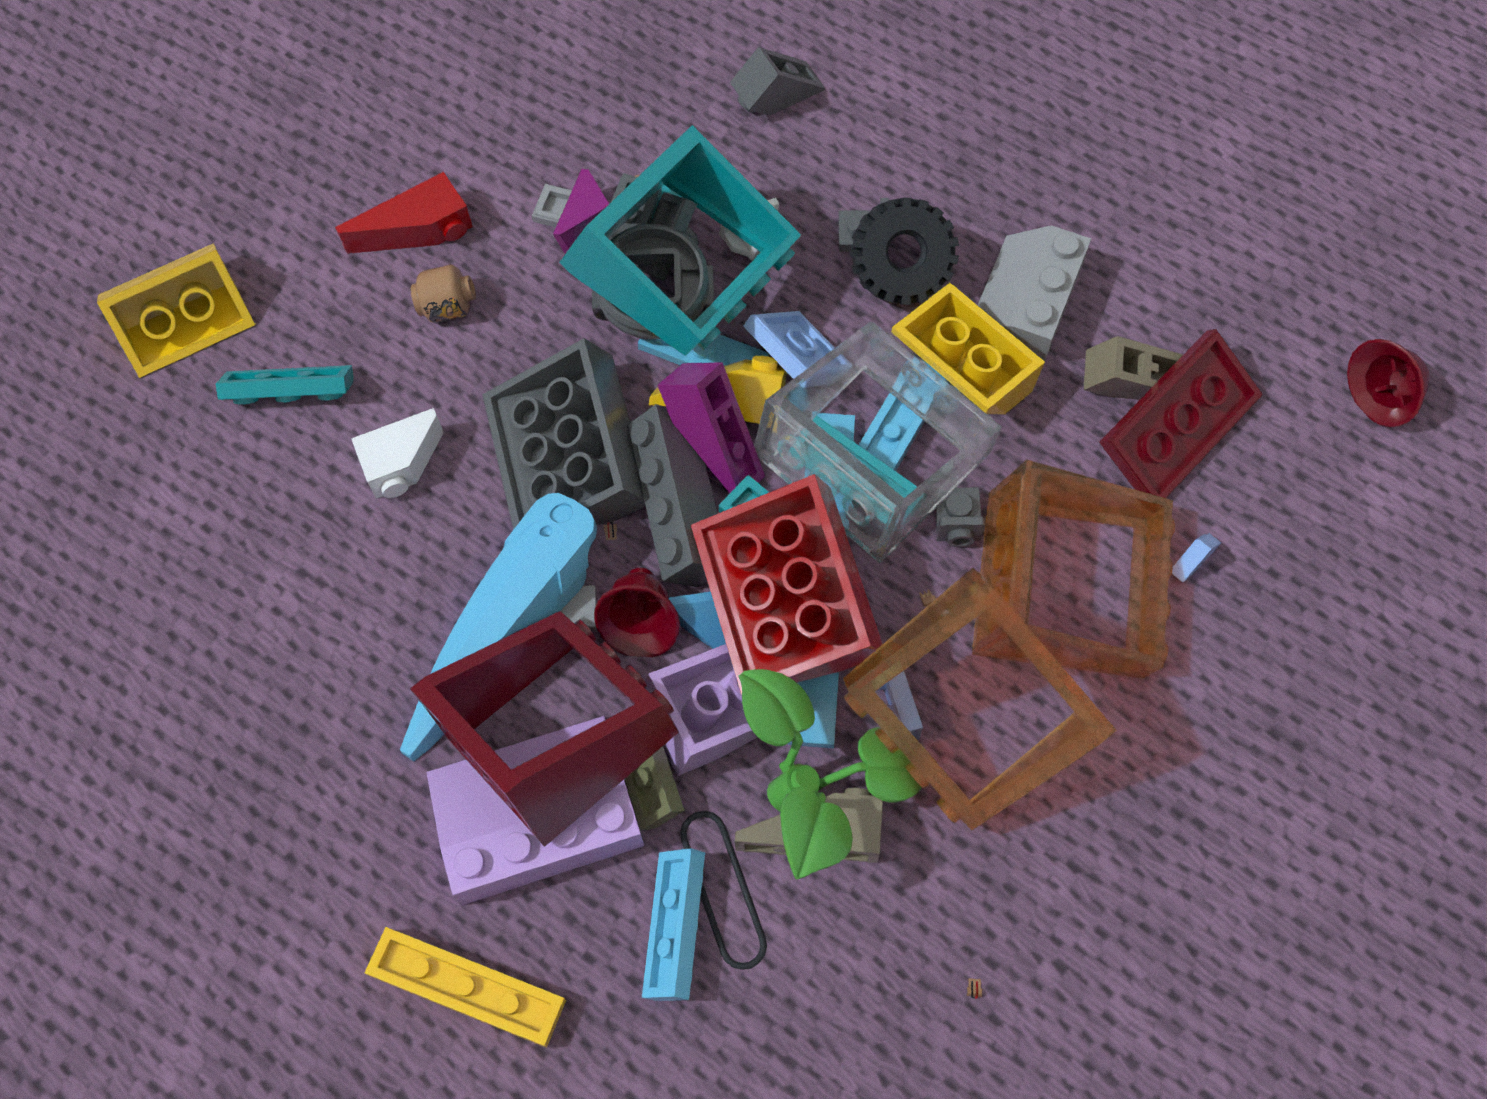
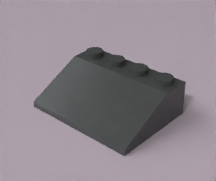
M583 338L482 394L513 530L539 498L551 493H560L570 497L589 509L596 525L619 520L646 506L627 426L630 423L613 356Z

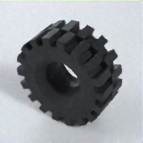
M910 197L888 200L873 207L868 214H865L859 221L858 228L853 232L851 237L853 244L850 247V257L853 260L852 269L854 274H857L860 279L859 283L863 288L869 290L872 293L871 295L878 299L902 305L915 302L921 303L928 300L929 296L941 290V286L946 281L951 280L954 274L951 270L954 264L957 265L959 255H955V246H959L958 237L953 236L951 229H954V226L950 220H946L942 216L944 212L938 207L929 205L928 201L916 200ZM903 234L914 237L920 246L919 259L913 266L908 268L895 266L888 254L891 241Z

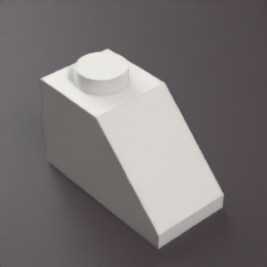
M434 408L352 438L364 475L376 499L382 496L386 498L398 497L408 490V486L418 482L443 435V430Z

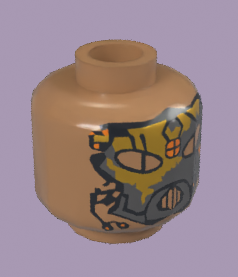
M452 264L421 271L417 276L416 283L411 285V297L417 314L425 316L428 321L436 324L465 317L470 310V301L476 299V291L471 276H463L460 269Z

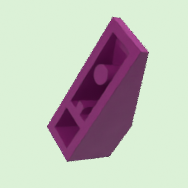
M723 362L683 363L657 384L672 423L729 493L747 475L756 482L761 481L765 477Z

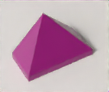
M581 169L553 232L555 239L565 254L583 229L609 205L589 169Z

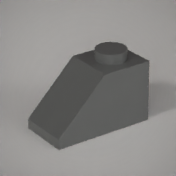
M761 47L756 49L730 81L739 95L738 102L745 110L752 114L758 112L769 116L826 89L806 61Z

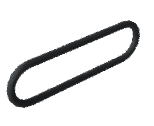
M695 812L689 815L682 823L680 836L683 848H691L687 839V830L692 821L697 818L706 817L716 822L757 932L760 949L753 960L745 963L736 962L729 956L702 882L700 897L716 943L724 961L731 967L740 970L751 969L758 965L765 956L767 948L765 934L725 824L713 812Z

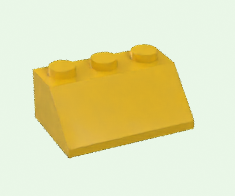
M214 243L98 294L97 304L139 378L255 325Z
M951 283L947 284L895 324L891 330L898 339L986 414L1005 415L1033 391L1045 361Z

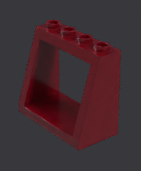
M561 611L425 676L410 688L451 744L544 847L679 733L669 716L674 712V709L665 696L657 689L652 693L648 692L645 689L647 687L646 682L631 665L623 669L620 666V658L606 642L598 646L595 643L596 637L582 620L579 619L573 623ZM573 648L633 704L513 769H510L474 730Z

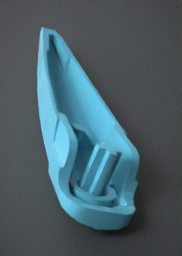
M560 493L547 494L533 504L507 537L503 550L474 591L442 648L431 673L561 611L580 591L586 580V569L589 567L588 552L597 534V525L589 509L574 499ZM418 701L400 748L401 753L413 762L427 752L444 735L420 701Z

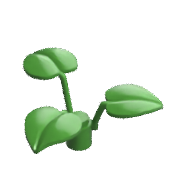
M754 669L744 671L739 675L742 686L744 715L754 734L763 742L773 746H784L792 741V746L786 759L779 764L783 773L769 783L767 796L771 805L781 812L784 847L795 879H802L812 873L836 865L848 855L852 847V830L846 814L839 806L825 802L826 796L823 792H818L820 789L862 771H865V782L868 791L882 801L893 803L905 801L917 794L923 787L926 774L919 756L903 736L885 727L872 728L860 738L858 752L863 762L855 763L823 778H819L816 770L809 765L794 764L803 743L800 732L809 729L815 721L814 709L807 693L794 680L775 671Z

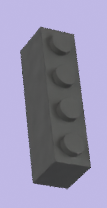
M655 404L627 424L662 581L693 587L704 586L708 584L691 525L718 514L706 464L674 426L667 408Z

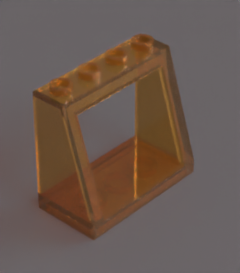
M1026 459L989 492L972 655L1135 678H1145L1162 669L1168 656L1165 632L1166 621L1171 610V604L1167 597L1168 580L1173 570V561L1170 558L1171 538L1175 531V520L1172 518L1173 500ZM1038 515L1133 528L1125 649L1029 624Z
M974 568L969 570L843 678L846 689L849 691L844 696V699L860 718H864L869 714L880 726L875 731V734L892 754L900 749L911 761L906 766V769L923 789L931 784L941 796L936 803L954 824L962 819L971 831L1100 745L1117 731L994 586ZM986 611L1073 714L970 800L875 691Z

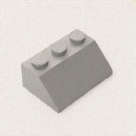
M1052 225L1007 235L978 303L982 310L1043 361H1046L1083 266L1091 238Z

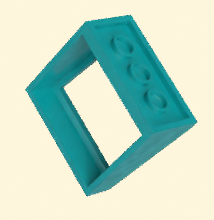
M692 125L583 229L559 263L575 278L686 356L697 345L702 350H705L721 333L716 325L723 318L730 323L746 307L741 298L747 292L754 297L771 280L766 272L772 266L779 271L794 256L795 252L790 247L801 234ZM663 185L679 196L696 203V207L760 252L694 322L609 240Z

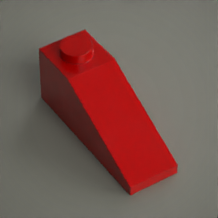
M442 172L336 226L335 229L347 254L436 246L445 241L460 239L473 225L467 205L446 174Z

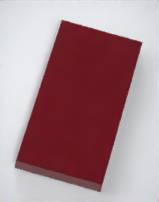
M1217 329L1207 330L1099 443L1143 502L1151 508H1158L1263 394Z

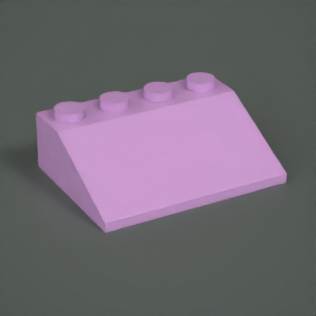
M605 717L595 718L495 750V753L510 769H513L604 721ZM467 760L426 772L440 849L451 892L461 905L644 846L624 780L544 847Z

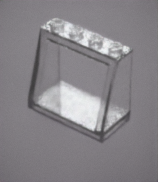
M870 321L765 400L754 447L758 458L786 483L791 484L815 474L830 486L846 535L877 562L881 563L991 453L1002 426L995 422L989 414L983 412L963 396L956 387L950 385L937 375L924 361L905 349L892 335ZM862 371L871 376L960 450L959 453L905 498L812 421Z

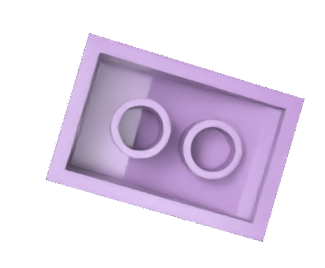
M726 644L651 672L646 677L647 687L645 689L650 693L655 689L660 691L674 709V712L669 716L679 733L668 741L663 748L677 776L713 762L757 738L744 715L742 695Z

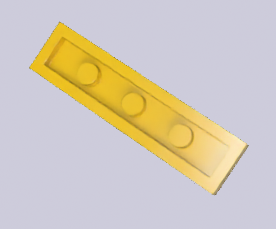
M385 927L364 972L372 978L545 1048L549 1044L566 1003L565 998L388 927Z

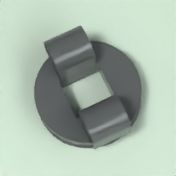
M642 224L628 228L610 240L635 265L674 264L675 296L669 299L692 322L714 302L713 265H707L701 249L682 231L662 224ZM592 290V309L597 319H608L616 328L633 337L660 339Z

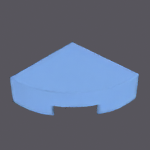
M1210 533L1200 536L1171 568V573L1180 581L1185 582L1218 548L1221 542Z

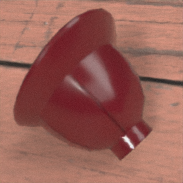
M1384 339L1367 340L1359 345L1350 357L1347 368L1348 386L1355 403L1370 420L1381 426L1398 427L1410 422L1419 413L1429 387V369L1416 353L1405 349L1393 341Z
M646 568L632 569L627 575L617 579L612 588L600 597L594 609V621L600 636L610 647L626 656L651 658L660 656L670 650L679 635L680 621L678 612L669 600L665 587Z

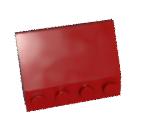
M815 474L691 525L741 695L742 686L739 675L747 670L763 669L775 671L791 678L797 683L844 671L886 655L831 487Z

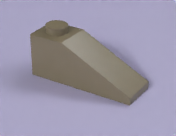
M1116 336L1086 350L1084 390L1108 397L1140 400L1183 354Z
M847 788L844 790V793H833L826 796L825 802L839 806L846 814L851 826L852 847L843 860L877 863L880 854L883 801L872 796L868 789ZM780 814L736 831L735 851L786 855Z

